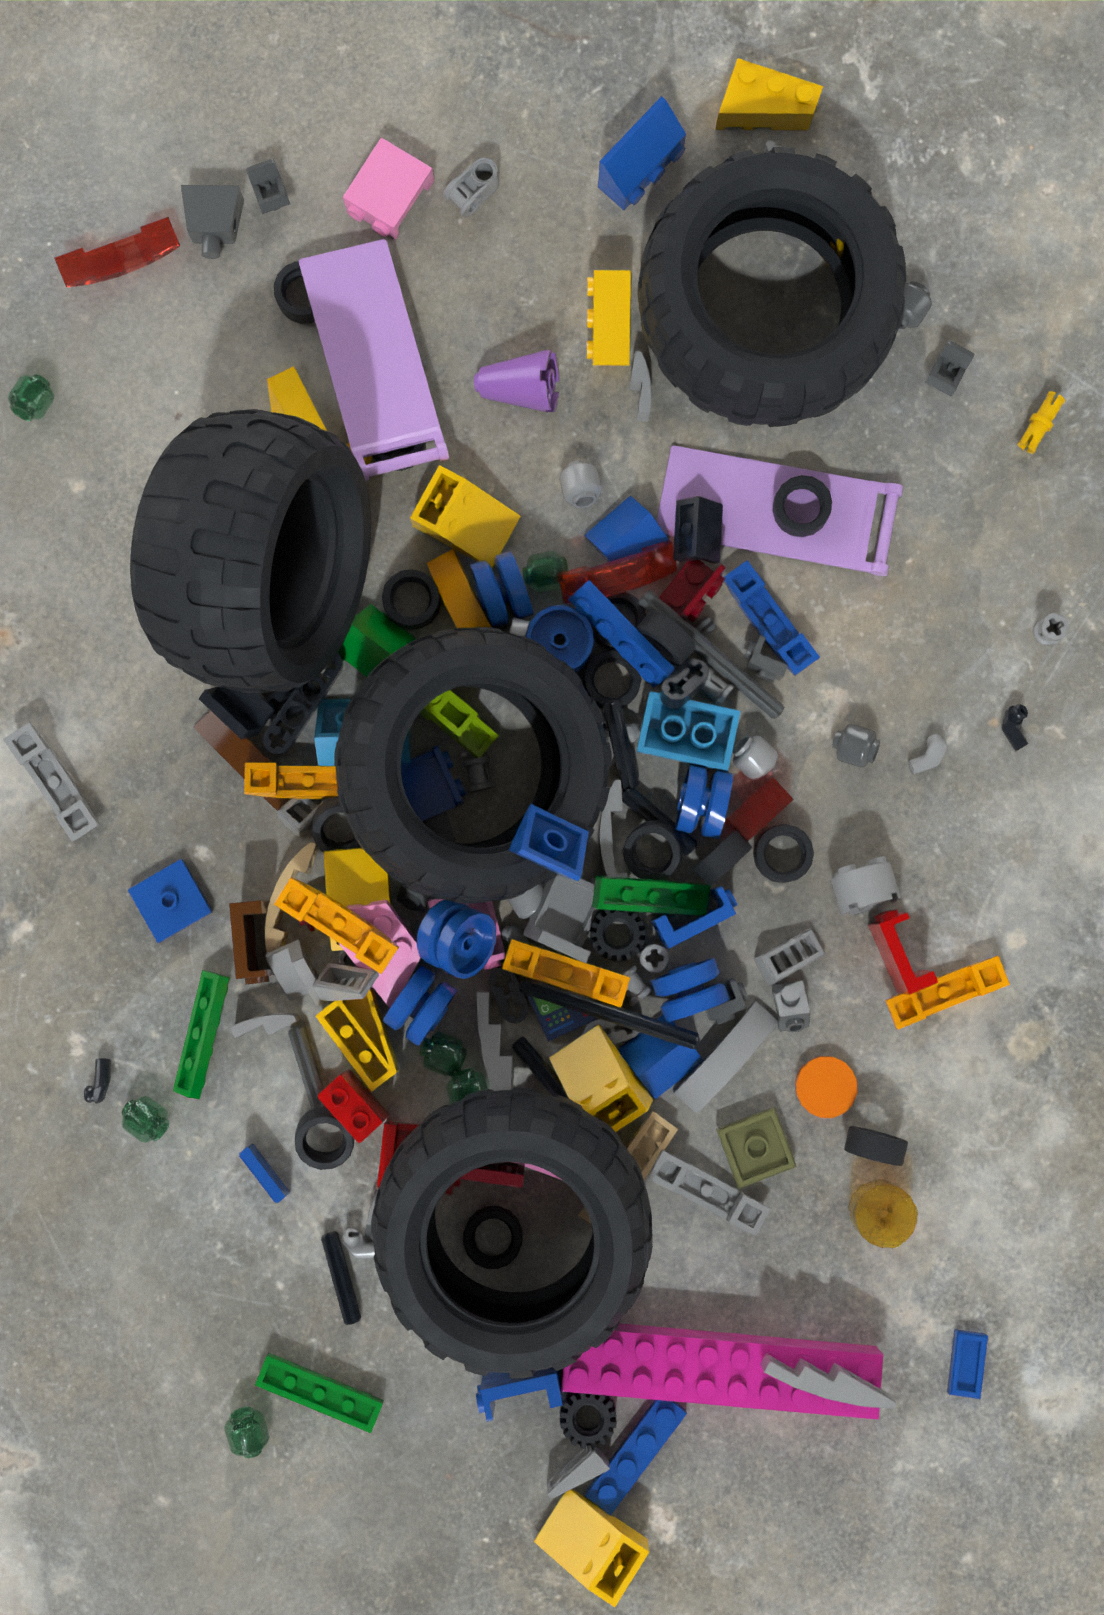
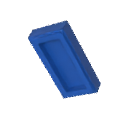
M253 1143L239 1153V1157L275 1203H279L290 1193Z
M954 1329L947 1388L949 1395L981 1399L988 1341L987 1334Z

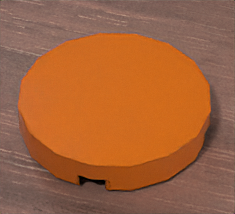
M818 1056L808 1061L799 1069L795 1079V1094L800 1104L810 1114L820 1118H835L844 1114L853 1105L857 1096V1079L853 1070L844 1061L832 1056Z

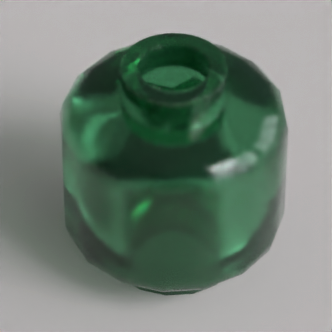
M37 374L19 377L8 394L11 411L25 421L43 418L54 401V393L49 387V381Z
M556 551L532 554L528 557L527 566L522 568L525 584H530L536 593L561 589L565 584V580H569L567 560Z
M437 1031L432 1035L431 1039L425 1037L419 1055L424 1057L423 1066L425 1069L449 1077L454 1072H460L467 1055V1049H464V1043L460 1038Z
M474 1068L462 1069L451 1074V1080L446 1084L450 1104L465 1098V1095L488 1090L484 1075L481 1072H475Z
M142 1096L136 1100L132 1099L122 1109V1128L143 1143L159 1140L169 1127L167 1109L148 1096Z
M241 1407L233 1411L224 1426L230 1451L236 1456H244L245 1458L256 1457L262 1452V1449L270 1439L263 1413L252 1407Z

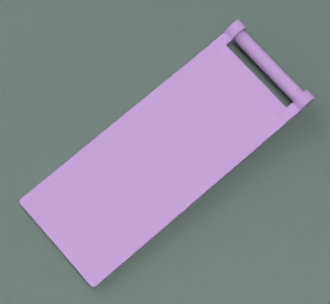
M382 239L300 259L299 266L351 451L362 469L365 481H368L371 476L438 459L440 462L449 460L448 450L439 425L387 241ZM432 440L435 442V448L367 465L364 462V457Z
M672 446L657 523L666 536L674 537L676 501L701 496L723 505L721 546L842 567L877 576H887L889 565L886 562L898 497L902 496L903 486L896 483L868 481ZM800 475L812 476L823 482L830 491L833 502L831 514L823 528L814 535L806 537L791 536L782 531L775 522L772 512L774 498L780 486L790 478ZM798 489L787 496L784 509L790 520L805 524L813 521L818 516L820 503L813 492L806 489ZM881 493L886 495L875 560L873 563L866 562L877 494Z

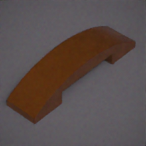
M211 710L194 726L201 736L243 778H245V763H272L248 738L241 740ZM263 797L277 811L291 799Z

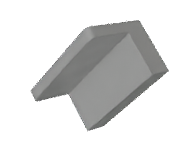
M299 939L265 955L266 961L289 1000H295L309 993L316 1007L328 1002L321 1000L312 986L319 977V974Z

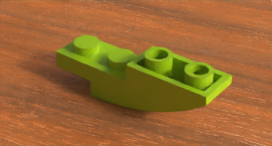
M450 690L433 699L420 712L426 720H432L474 758H480L499 736L477 717L478 713Z

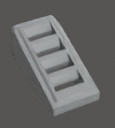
M290 799L277 811V818L299 838L313 824V816L317 808L328 799H318L321 802L318 806L311 799ZM300 802L304 803L312 811L309 815L298 805ZM292 811L302 819L300 823L290 815Z
M809 928L754 958V961L766 983L772 985L825 956L826 953L812 928ZM802 939L805 940L812 953L809 957L800 942ZM793 945L799 958L801 959L800 962H797L794 954L790 949V946ZM782 951L785 959L787 960L790 966L789 968H786L780 955L778 954L779 952Z
M328 963L312 986L321 1000L363 999L379 977V973L375 970Z
M587 1445L586 1449L577 1454L547 1482V1495L550 1499H553L610 1469L609 1459L598 1446L592 1449L591 1445Z

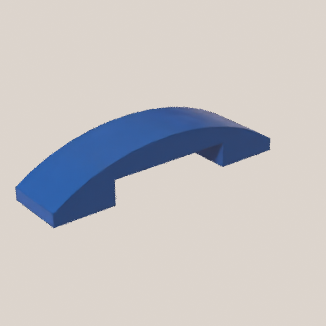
M748 560L724 576L726 578L724 583L759 635L766 637L765 643L782 663L788 665L787 669L794 676L820 658L802 633H798L768 593L764 581Z

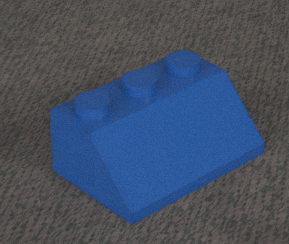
M661 96L599 161L598 188L622 210H625L630 204L636 205L645 194L644 189L651 182L653 184L657 183L665 173L664 168L671 161L673 163L678 161L685 152L686 133L665 98Z

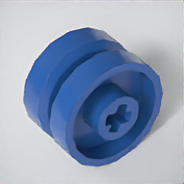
M511 551L496 555L495 565L498 576H494L490 564L485 560L470 565L476 583L474 584L476 594L483 612L486 611L492 628L508 623L509 617L505 607L507 603H509L513 615L518 619L533 615V609L524 581Z
M565 605L545 608L538 612L531 620L526 633L527 638L544 646L546 651L550 652L560 661L567 663L575 673L580 672L590 660L594 644L593 629L586 616L580 614L575 608ZM557 637L563 638V645L559 646L554 643Z
M690 764L679 793L675 830L691 833L697 826L699 816H702L700 827L702 836L719 839L728 809L733 773L717 770L711 777L709 787H706V767Z
M449 900L440 901L428 911L421 922L417 933L419 956L426 963L436 968H442L446 973L457 978L466 979L472 977L484 968L492 955L497 934L495 923L488 914L472 909L464 903Z
M715 958L697 963L695 961L687 963L651 980L657 996L664 997L675 993L677 997L663 1002L660 1007L665 1022L694 1015L730 1000L725 984L715 983L704 986L705 982L716 978L720 974Z
M423 965L409 980L383 1019L385 1024L397 1030L402 1028L409 1017L413 1018V1021L406 1030L405 1038L417 1046H420L430 1031L433 1032L448 1011L449 1008L447 1006L458 991L445 981L440 983L431 995L427 993L435 981V974Z

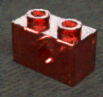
M771 777L732 812L724 822L732 831L738 830L749 841L794 799L774 777Z

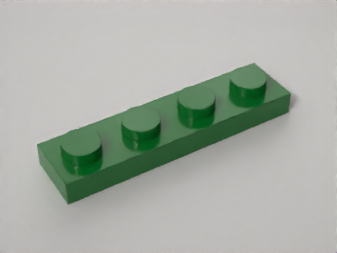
M596 876L592 907L602 910L705 916L707 914L711 886L705 883Z
M202 970L173 1087V1092L188 1098L200 1099L206 1082L205 1076L213 1053V1043L220 1024V1014L224 998L228 992V976Z
M271 1353L267 1354L255 1383L257 1387L368 1433H372L384 1402L380 1398Z

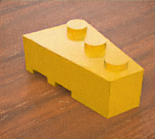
M737 58L718 113L715 130H725V127H743V130H753V127H771V130H809L823 86Z
M594 270L593 277H587V296H593L592 309H587V328H592V340H587V359H592V365L630 366L631 270Z
M373 987L370 988L363 999L334 1001L315 1016L371 1092L400 1070Z

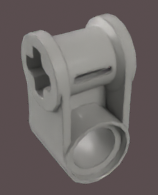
M486 157L475 160L471 166L460 176L453 179L445 188L443 196L447 200L451 199L461 209L460 214L464 218L471 216L498 189L499 177L495 162ZM482 173H490L492 175L490 179L485 181L478 179Z

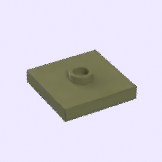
M774 1107L716 1128L738 1189L797 1167Z

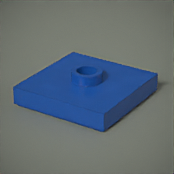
M183 859L176 861L128 889L157 943L163 942L213 913Z

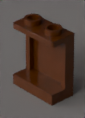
M257 900L229 903L236 979L245 978V985L269 982V976L275 975L272 969H258L254 915L267 914L270 901Z

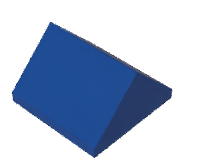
M631 495L585 534L589 542L623 581L670 542L651 513Z
M530 804L508 851L565 878L579 881L582 875L589 831Z
M663 1014L657 1020L665 1022ZM674 1021L666 1022L677 1026ZM641 1032L618 1049L622 1057L655 1099L704 1061L696 1049L683 1047Z

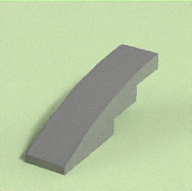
M478 991V1032L482 1058L490 1087L493 1091L512 1090L513 1054H500L501 1023H489L490 992Z
M766 1353L760 1364L764 1373L794 1388L829 1400L857 1406L894 1409L897 1404L890 1394L836 1363L833 1364L828 1374L802 1358L799 1359L795 1369Z

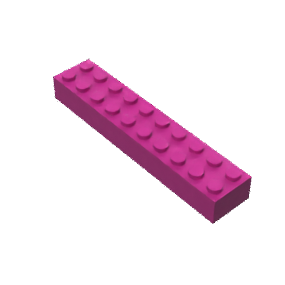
M620 1323L599 1347H591L588 1351L582 1353L577 1362L562 1369L561 1391L879 1420L880 1408L857 1406L829 1400L794 1388L764 1373L760 1364L766 1353L795 1369L800 1358L828 1374L833 1364L836 1363L881 1389L883 1354L877 1346Z

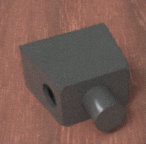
M181 185L186 226L192 242L202 244L203 257L208 259L219 258L220 244H234L236 242L244 197L239 185Z

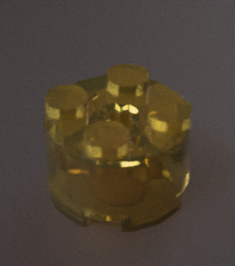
M884 1179L870 1181L866 1184L863 1183L851 1196L848 1205L850 1220L854 1229L870 1244L881 1248H895L906 1242L913 1234L917 1223V1207L911 1196L895 1183ZM878 1210L888 1211L887 1216L879 1217L877 1215Z

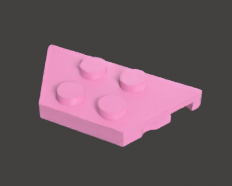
M387 900L374 901L368 905H349L347 908L371 923L399 946L382 974L379 973V977L372 985L386 1005L391 1008L406 986L421 958L417 949V938ZM339 943L357 968L374 970L355 958L356 954Z

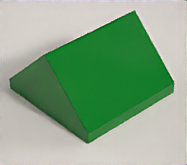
M370 604L354 617L351 628L337 653L342 659L367 677L380 662L396 650L416 640V638Z

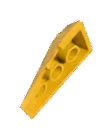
M294 366L267 379L271 412L300 417L327 431Z

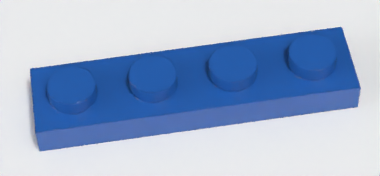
M590 580L568 599L575 606L576 610L586 616L598 633L605 637L619 652L620 656L626 659L653 688L673 673L675 668Z
M654 1400L610 1458V1469L595 1478L585 1491V1496L611 1516L687 1415V1411L674 1401Z

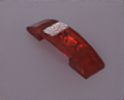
M169 217L141 226V233L91 251L84 252V249L80 248L55 257L54 259L66 287L94 284L128 274L156 262L179 248L180 243Z
M668 540L642 548L641 553L589 568L585 565L557 574L563 603L572 604L568 599L588 580L605 597L645 586L670 575L677 570L676 561L673 560L674 550L672 541Z

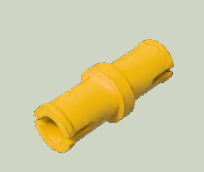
M1049 391L1037 413L1031 415L1029 419L1030 425L1017 443L1020 449L1024 451L1028 445L1027 453H1035L1045 433L1051 431L1054 426L1052 422L1061 406L1065 403L1064 397L1060 394L1055 400V392Z

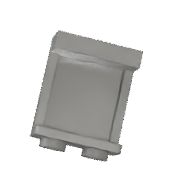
M583 872L579 881L568 879L558 874L546 882L540 904L531 915L523 935L586 963L591 952L583 949L582 946L599 910L592 907L596 879L591 877L589 882L582 879Z

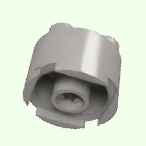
M885 856L867 861L868 864L862 866V868L857 869L856 865L852 864L837 869V873L832 874L833 878L830 881L841 916H845L847 913L850 915L859 914L883 907V901L890 900L892 904L901 900L891 863L886 861Z

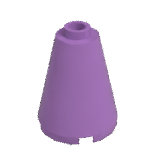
M544 350L481 367L479 373H476L474 376V388L476 392L480 393L481 398L542 412H555L557 408L559 392L554 391L555 382H559V369L556 354L552 353V350Z

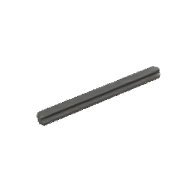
M652 591L644 593L639 600V605L648 612L656 610L675 621L694 640L696 644L694 652L771 718L775 719L780 716L785 708L781 702Z

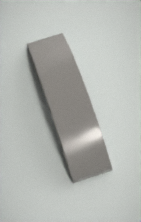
M30 722L3 739L19 764L23 765L56 813L57 816L55 818L72 842L99 826L97 819L75 782L50 746Z
M621 780L613 782L609 790L606 806L601 814L599 847L605 875L608 877L627 878V873H614L611 813H622Z
M754 1001L735 1022L736 1025L673 1093L697 1114L746 1063L777 1025L778 1020L758 1002Z
M661 1150L647 1176L648 1179L674 1193L677 1192L725 1218L729 1223L755 1237L770 1211L769 1207L664 1150Z

